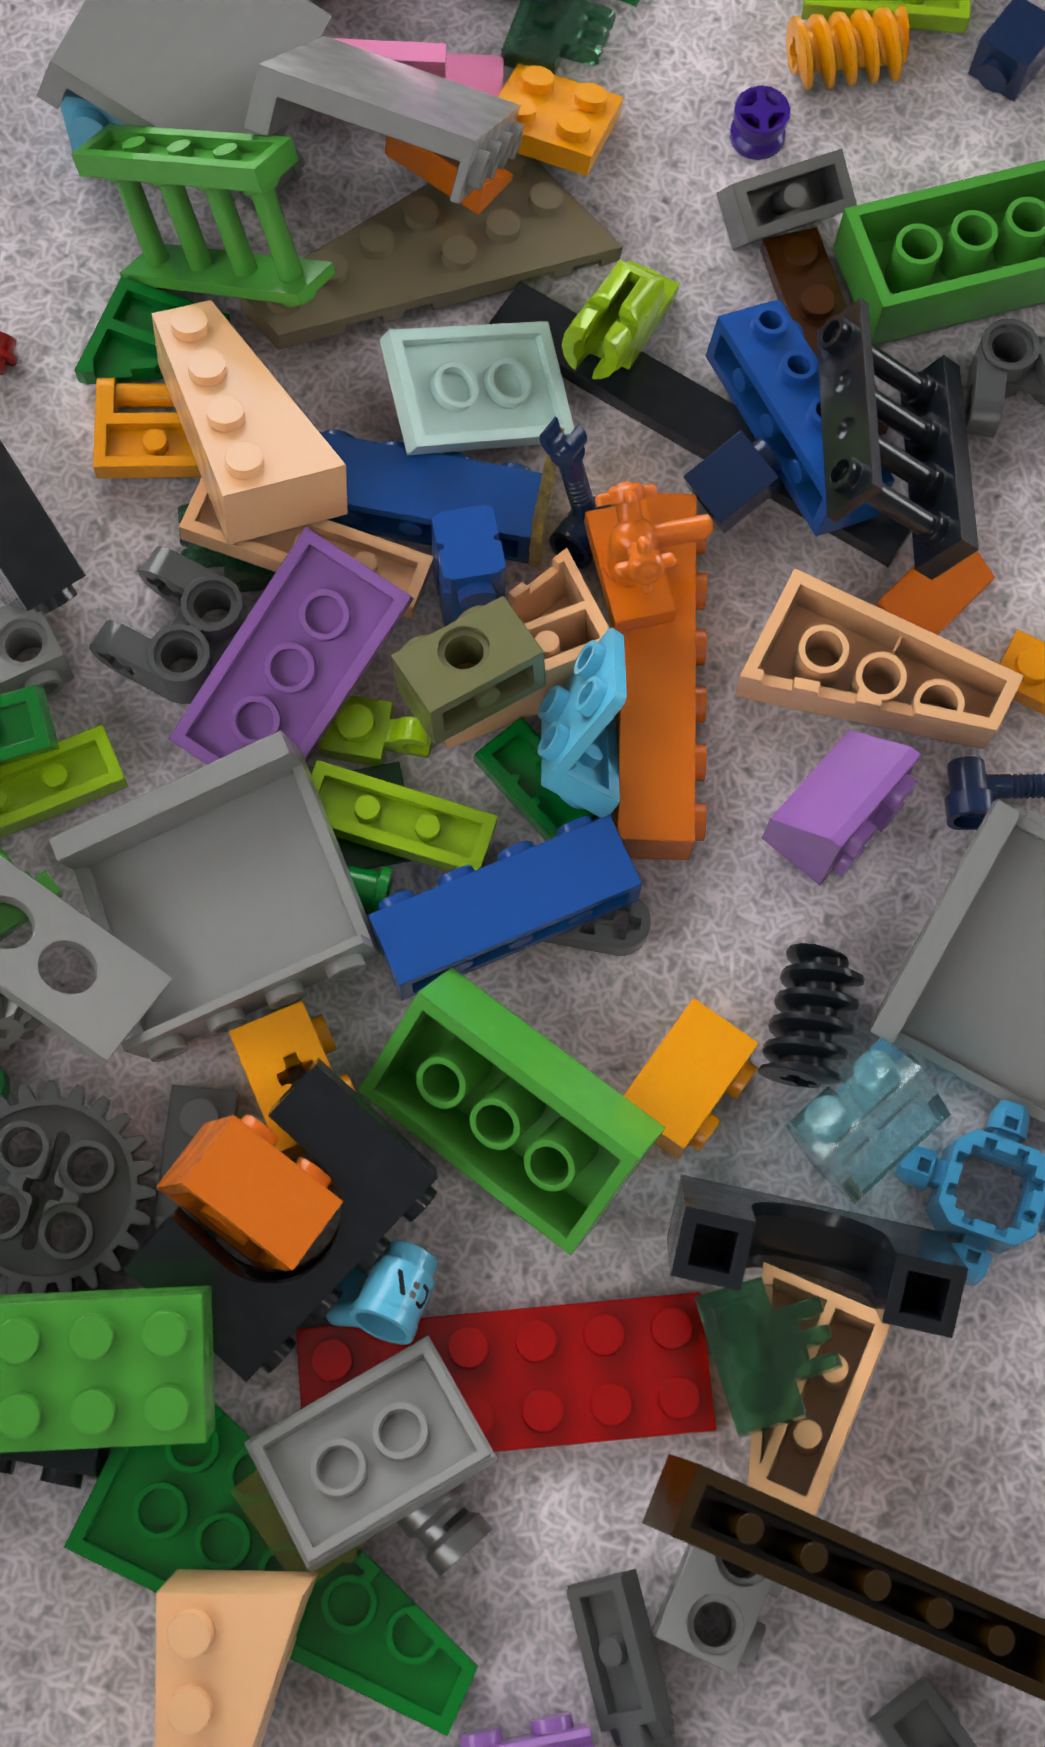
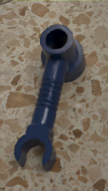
M555 416L540 434L539 439L543 449L550 455L551 461L559 467L571 510L567 514L568 517L562 520L549 537V544L556 555L565 548H568L578 569H584L594 559L584 525L585 512L612 506L596 507V496L592 495L582 460L585 455L584 445L587 443L585 430L578 424L567 437L562 432L558 418Z
M975 756L956 758L947 764L950 794L946 796L944 802L947 825L951 829L978 830L991 804L996 799L1045 798V773L1037 775L986 774L984 760Z

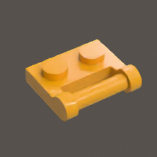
M97 378L93 469L97 479L202 477L177 412L119 413V408L175 407L166 383L118 384L117 378Z

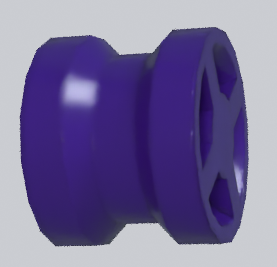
M759 85L749 87L743 91L735 101L733 121L729 135L732 147L740 155L753 160L768 159L777 154L784 145L786 127L790 119L791 107L788 99L780 91L769 86ZM754 122L758 123L759 129L753 127L752 124Z

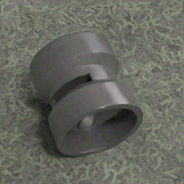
M458 1486L396 1522L409 1538H418L426 1547V1560L439 1576L444 1574L492 1530L491 1526L479 1512H469L460 1501L461 1490ZM444 1524L450 1528L447 1532L442 1527Z

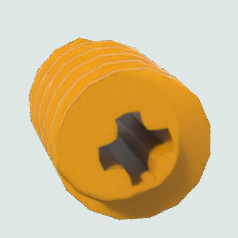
M900 5L894 14L889 8L879 7L873 12L872 17L867 10L859 9L852 13L850 20L844 12L838 11L829 17L828 22L823 15L812 14L807 19L806 25L801 17L791 16L786 31V54L790 72L800 76L805 91L812 89L815 73L821 72L827 89L833 88L837 71L843 70L847 85L855 86L859 68L865 69L870 84L878 82L881 66L887 67L889 78L892 82H898L902 66L908 57L910 42L909 19L906 7Z

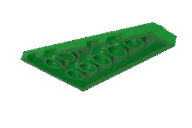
M216 1402L215 1429L206 1443L113 1447L64 1545V1548L155 1593L177 1569L310 1572L244 1444L251 1437ZM358 1545L315 1570L314 1572H318L312 1593L308 1598L290 1659L448 1737L478 1665Z

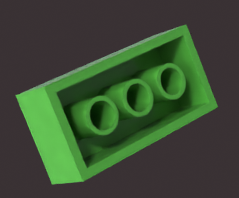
M1045 160L844 208L833 252L853 303L859 298L869 303L872 344L885 343L1045 303Z
M452 967L417 993L358 1090L365 1098L569 1255L573 1254L600 1222L665 1129L663 1125Z
M211 1285L0 1295V1453L207 1442L215 1429Z

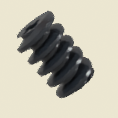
M799 943L790 945L786 950V956L791 965L786 966L780 975L781 984L787 989L780 990L775 995L774 1000L775 1007L781 1013L774 1015L768 1024L770 1033L776 1038L767 1040L762 1049L764 1057L770 1063L762 1064L757 1071L759 1075L769 1080L794 1087L819 1088L821 1085L840 1084L842 1081L841 1074L826 1067L827 1060L847 1059L848 1051L831 1040L833 1035L852 1034L854 1027L852 1024L837 1017L838 1011H855L858 1009V1000L844 993L843 989L844 987H860L864 985L865 978L862 974L848 968V957L841 952L817 944Z

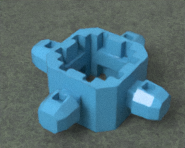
M1008 1100L1000 1101L991 1110L984 1131L976 1129L957 1138L943 1149L941 1159L937 1158V1151L920 1146L904 1147L899 1154L894 1175L902 1183L919 1191L925 1190L926 1187L932 1188L925 1212L936 1231L943 1232L944 1235L958 1240V1243L954 1242L951 1245L968 1268L965 1284L970 1286L977 1285L986 1276L993 1257L987 1251L1001 1254L1035 1237L1038 1226L1039 1233L1045 1235V1156L1040 1150L1020 1144L1027 1138L1030 1122L1029 1112L1025 1106ZM973 1155L980 1157L981 1160L1011 1168V1174L1021 1177L1019 1187L1022 1188L1017 1202L1011 1227H1007L1004 1230L999 1229L996 1225L985 1221L964 1216V1210L955 1208L958 1197L954 1196L960 1179L965 1158H970Z

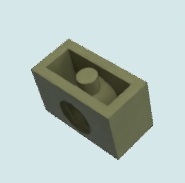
M504 596L484 606L477 605L467 609L456 621L430 635L414 637L400 651L391 655L397 690L435 746L546 686L544 651ZM464 663L476 664V666L468 669L455 668Z

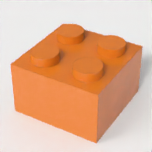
M245 1114L242 1120L235 1115L204 1123L155 1187L256 1267L264 1270L293 1271L343 1203L339 1197L328 1190L333 1181L322 1169L302 1157H299L294 1163L274 1147L279 1140L278 1136L264 1123L248 1114Z

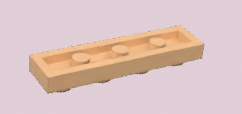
M201 477L179 525L180 539L276 572L304 528L307 527L412 596L414 599L403 616L413 619L432 572L434 556L330 520H323L228 545Z

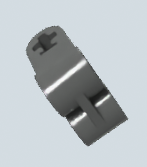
M1000 319L991 323L985 329L968 370L964 405L967 434L993 438L999 427L1004 399L1014 396L1018 392L1030 393L1032 398L1045 406V337L1037 336L1034 329L1025 322L1016 319ZM997 357L1004 358V359L1008 360L1010 363L1001 361V360H1000L999 358H997Z
M158 546L155 547L139 571V576L155 593L181 607L172 624L161 629L150 639L117 621L107 620L89 645V649L102 663L128 679L169 701L178 704H191L247 618L242 594L238 586L229 578L213 572L176 551ZM222 609L229 612L224 619L218 622L202 620V617L211 610ZM181 658L196 660V664L190 670L179 673L169 671V667Z

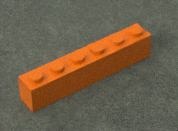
M658 493V495L640 499V501L646 500L652 524L697 515V494ZM707 538L702 541L659 549L660 554L672 552L677 558V564L674 567L665 569L676 608L674 621L621 632L624 634L627 697L623 707L616 714L620 804L614 809V825L630 858L689 860L695 841L705 840L706 803H695V781L704 782L706 776L707 749L706 744H696V723H705L707 689L706 686H696V666H705L706 629H696V609L704 610L706 606L707 574L696 572V554H705Z

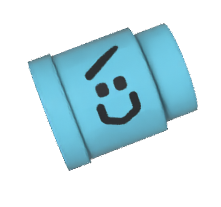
M400 1240L391 1241L384 1255L373 1264L370 1273L367 1271L361 1272L355 1266L337 1285L343 1291V1295L326 1314V1319L335 1326L359 1327L366 1333L389 1343L399 1345L410 1344L418 1330L417 1325L435 1287L433 1277L438 1268V1261L428 1251L415 1244Z

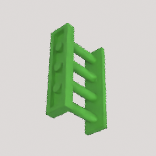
M108 124L71 153L79 176L107 179L110 183L116 184L143 253L119 273L120 277L122 276L159 290L172 289L282 303L287 307H297L310 302L316 296V291L336 274L333 262L298 258L275 190L279 183V178L299 161L292 137ZM141 182H148L152 186L160 188L181 245L164 244ZM185 186L196 187L197 190L205 192L226 250L207 248ZM230 190L243 191L245 195L252 197L271 255L252 253Z

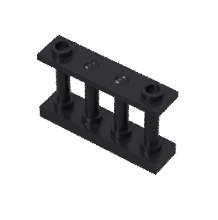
M859 298L843 312L829 318L823 327L816 332L827 518L838 522L866 502L912 531L915 570L933 580L979 550L960 365L942 355L928 367L915 373L872 344L869 303ZM874 375L900 392L901 405L875 388ZM878 421L904 437L905 451L879 435ZM881 467L908 483L909 498L882 482Z

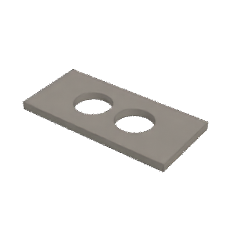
M0 855V903L11 904L22 910L32 925V937L26 944L13 949L0 948V993L104 1066L169 986L173 978ZM56 947L75 949L85 955L91 962L95 973L94 983L90 988L81 993L65 994L58 992L48 986L40 976L38 970L39 957L47 950Z

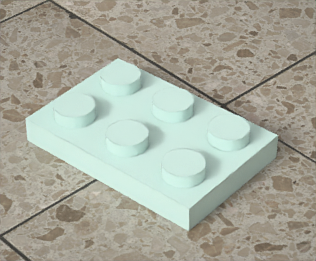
M548 321L389 329L379 339L407 456L540 445V434L555 416L558 418L562 432L567 437L575 429Z

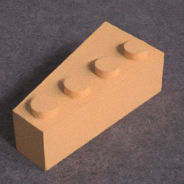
M212 300L152 313L158 364L227 544L230 545L347 515L346 464Z

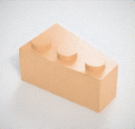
M565 548L552 558L553 566L527 585L522 581L508 592V603L544 651L546 686L443 741L446 749L511 725L521 716L526 719L537 715L541 702L547 692L554 685L562 687L572 675L576 660L585 645L591 640L598 642L606 631L610 629L568 548ZM464 663L455 668L468 669L476 666V664Z
M763 1262L748 1486L817 1516L889 1335L891 1325L882 1323L875 1309Z
M177 1569L156 1592L155 1747H261L275 1705L274 1701L286 1665L291 1657L297 1638L296 1634L318 1572Z

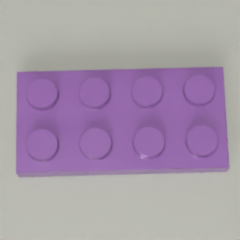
M305 527L168 739L207 765L281 730L301 748L307 763L414 598L314 531Z

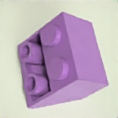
M848 730L770 818L762 839L819 886L832 871L843 877L866 849L864 846L877 830L882 832L904 806L905 803L903 801L918 783L910 774L922 754L908 745Z

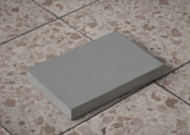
M429 1336L244 1442L307 1569L311 1573L498 1462L496 1455Z

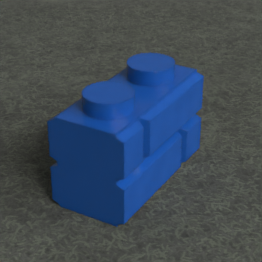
M482 504L437 512L436 515L431 517L432 556H434L433 575L445 627L456 621L467 609L477 605L484 606L501 596L505 597L506 562L502 544L499 541V530L494 507Z

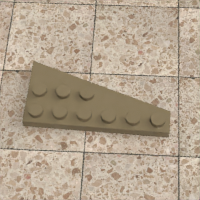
M517 153L514 160L508 158L504 167L505 170L513 174L512 181L479 215L461 203L457 204L450 201V196L427 183L302 258L333 262L336 274L316 291V296L310 302L297 307H287L282 303L241 298V310L277 350L346 333L348 325L377 317H380L382 323L403 318L404 310L430 304L432 309L435 310L513 290L520 280L547 273L550 274L552 279L572 274L575 266L598 261L601 267L619 261L623 247L536 159Z

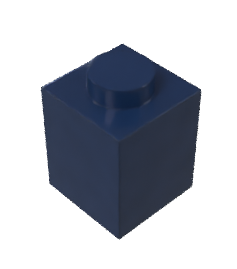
M1011 0L980 38L968 74L979 80L985 89L1000 93L1015 102L1045 65V11L1028 0Z
M740 430L685 474L683 478L692 494H697L699 503L725 534L781 489L779 477L775 472L782 467V464L762 438L751 443L743 431Z

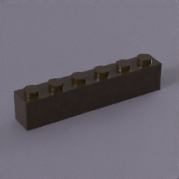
M671 1454L668 1455L642 1524L1045 1701V1619L699 1463Z

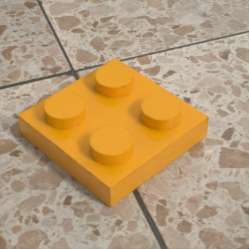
M521 63L517 64L498 95L500 98L521 105L516 122L524 124L525 127L518 154L588 176L617 123L624 99L623 96L607 92L600 85L579 83L555 75L545 67L527 66Z

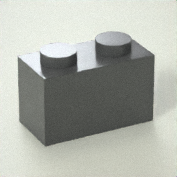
M842 149L733 183L716 193L732 249L838 216L843 213L844 208L857 205Z

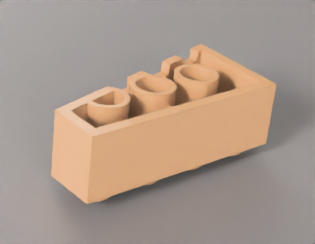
M794 568L739 676L735 696L985 749L997 732L1024 675Z

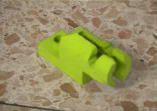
M631 260L627 262L618 261L599 289L592 293L582 310L576 315L564 333L562 350L568 364L576 371L587 355L593 354L602 358L594 369L592 379L598 380L609 377L621 366L629 370L676 299L680 283Z

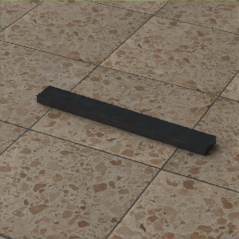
M521 281L489 322V324L548 321L562 378L703 460L740 430L743 431L751 443L756 441L736 405L641 351L629 370L621 366L606 378L592 379L594 369L602 359L593 354L587 355L575 371L563 355L562 341L565 331L577 313ZM779 478L781 489L771 496L770 499L804 518ZM879 512L875 518L829 533L889 568L912 531L884 513Z

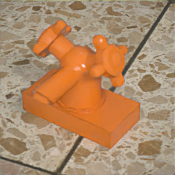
M621 482L616 486H612L608 492L598 494L595 498L596 507L615 504V506L585 512L584 525L611 626L619 632L674 621L676 608L665 569L674 567L677 564V558L672 552L660 554L659 549L702 541L711 535L714 528L712 519L708 514L652 524L646 500L640 501V499L658 495L655 484L642 485L639 482Z

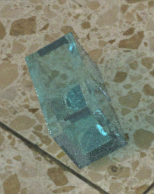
M882 1037L838 1076L843 1086L837 1092L827 1086L785 1125L814 1169L854 1204L951 1115L923 1068Z

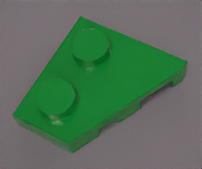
M121 276L74 369L78 382L91 385L96 384L97 378H117L118 382L164 379L158 364L152 313L195 304L196 302ZM221 312L231 324L230 315Z

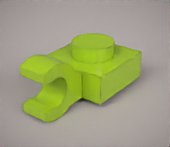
M351 695L321 740L319 749L321 756L325 758L378 766L384 764L386 751L429 758L432 740L416 717L404 716L393 719L395 714L393 702Z

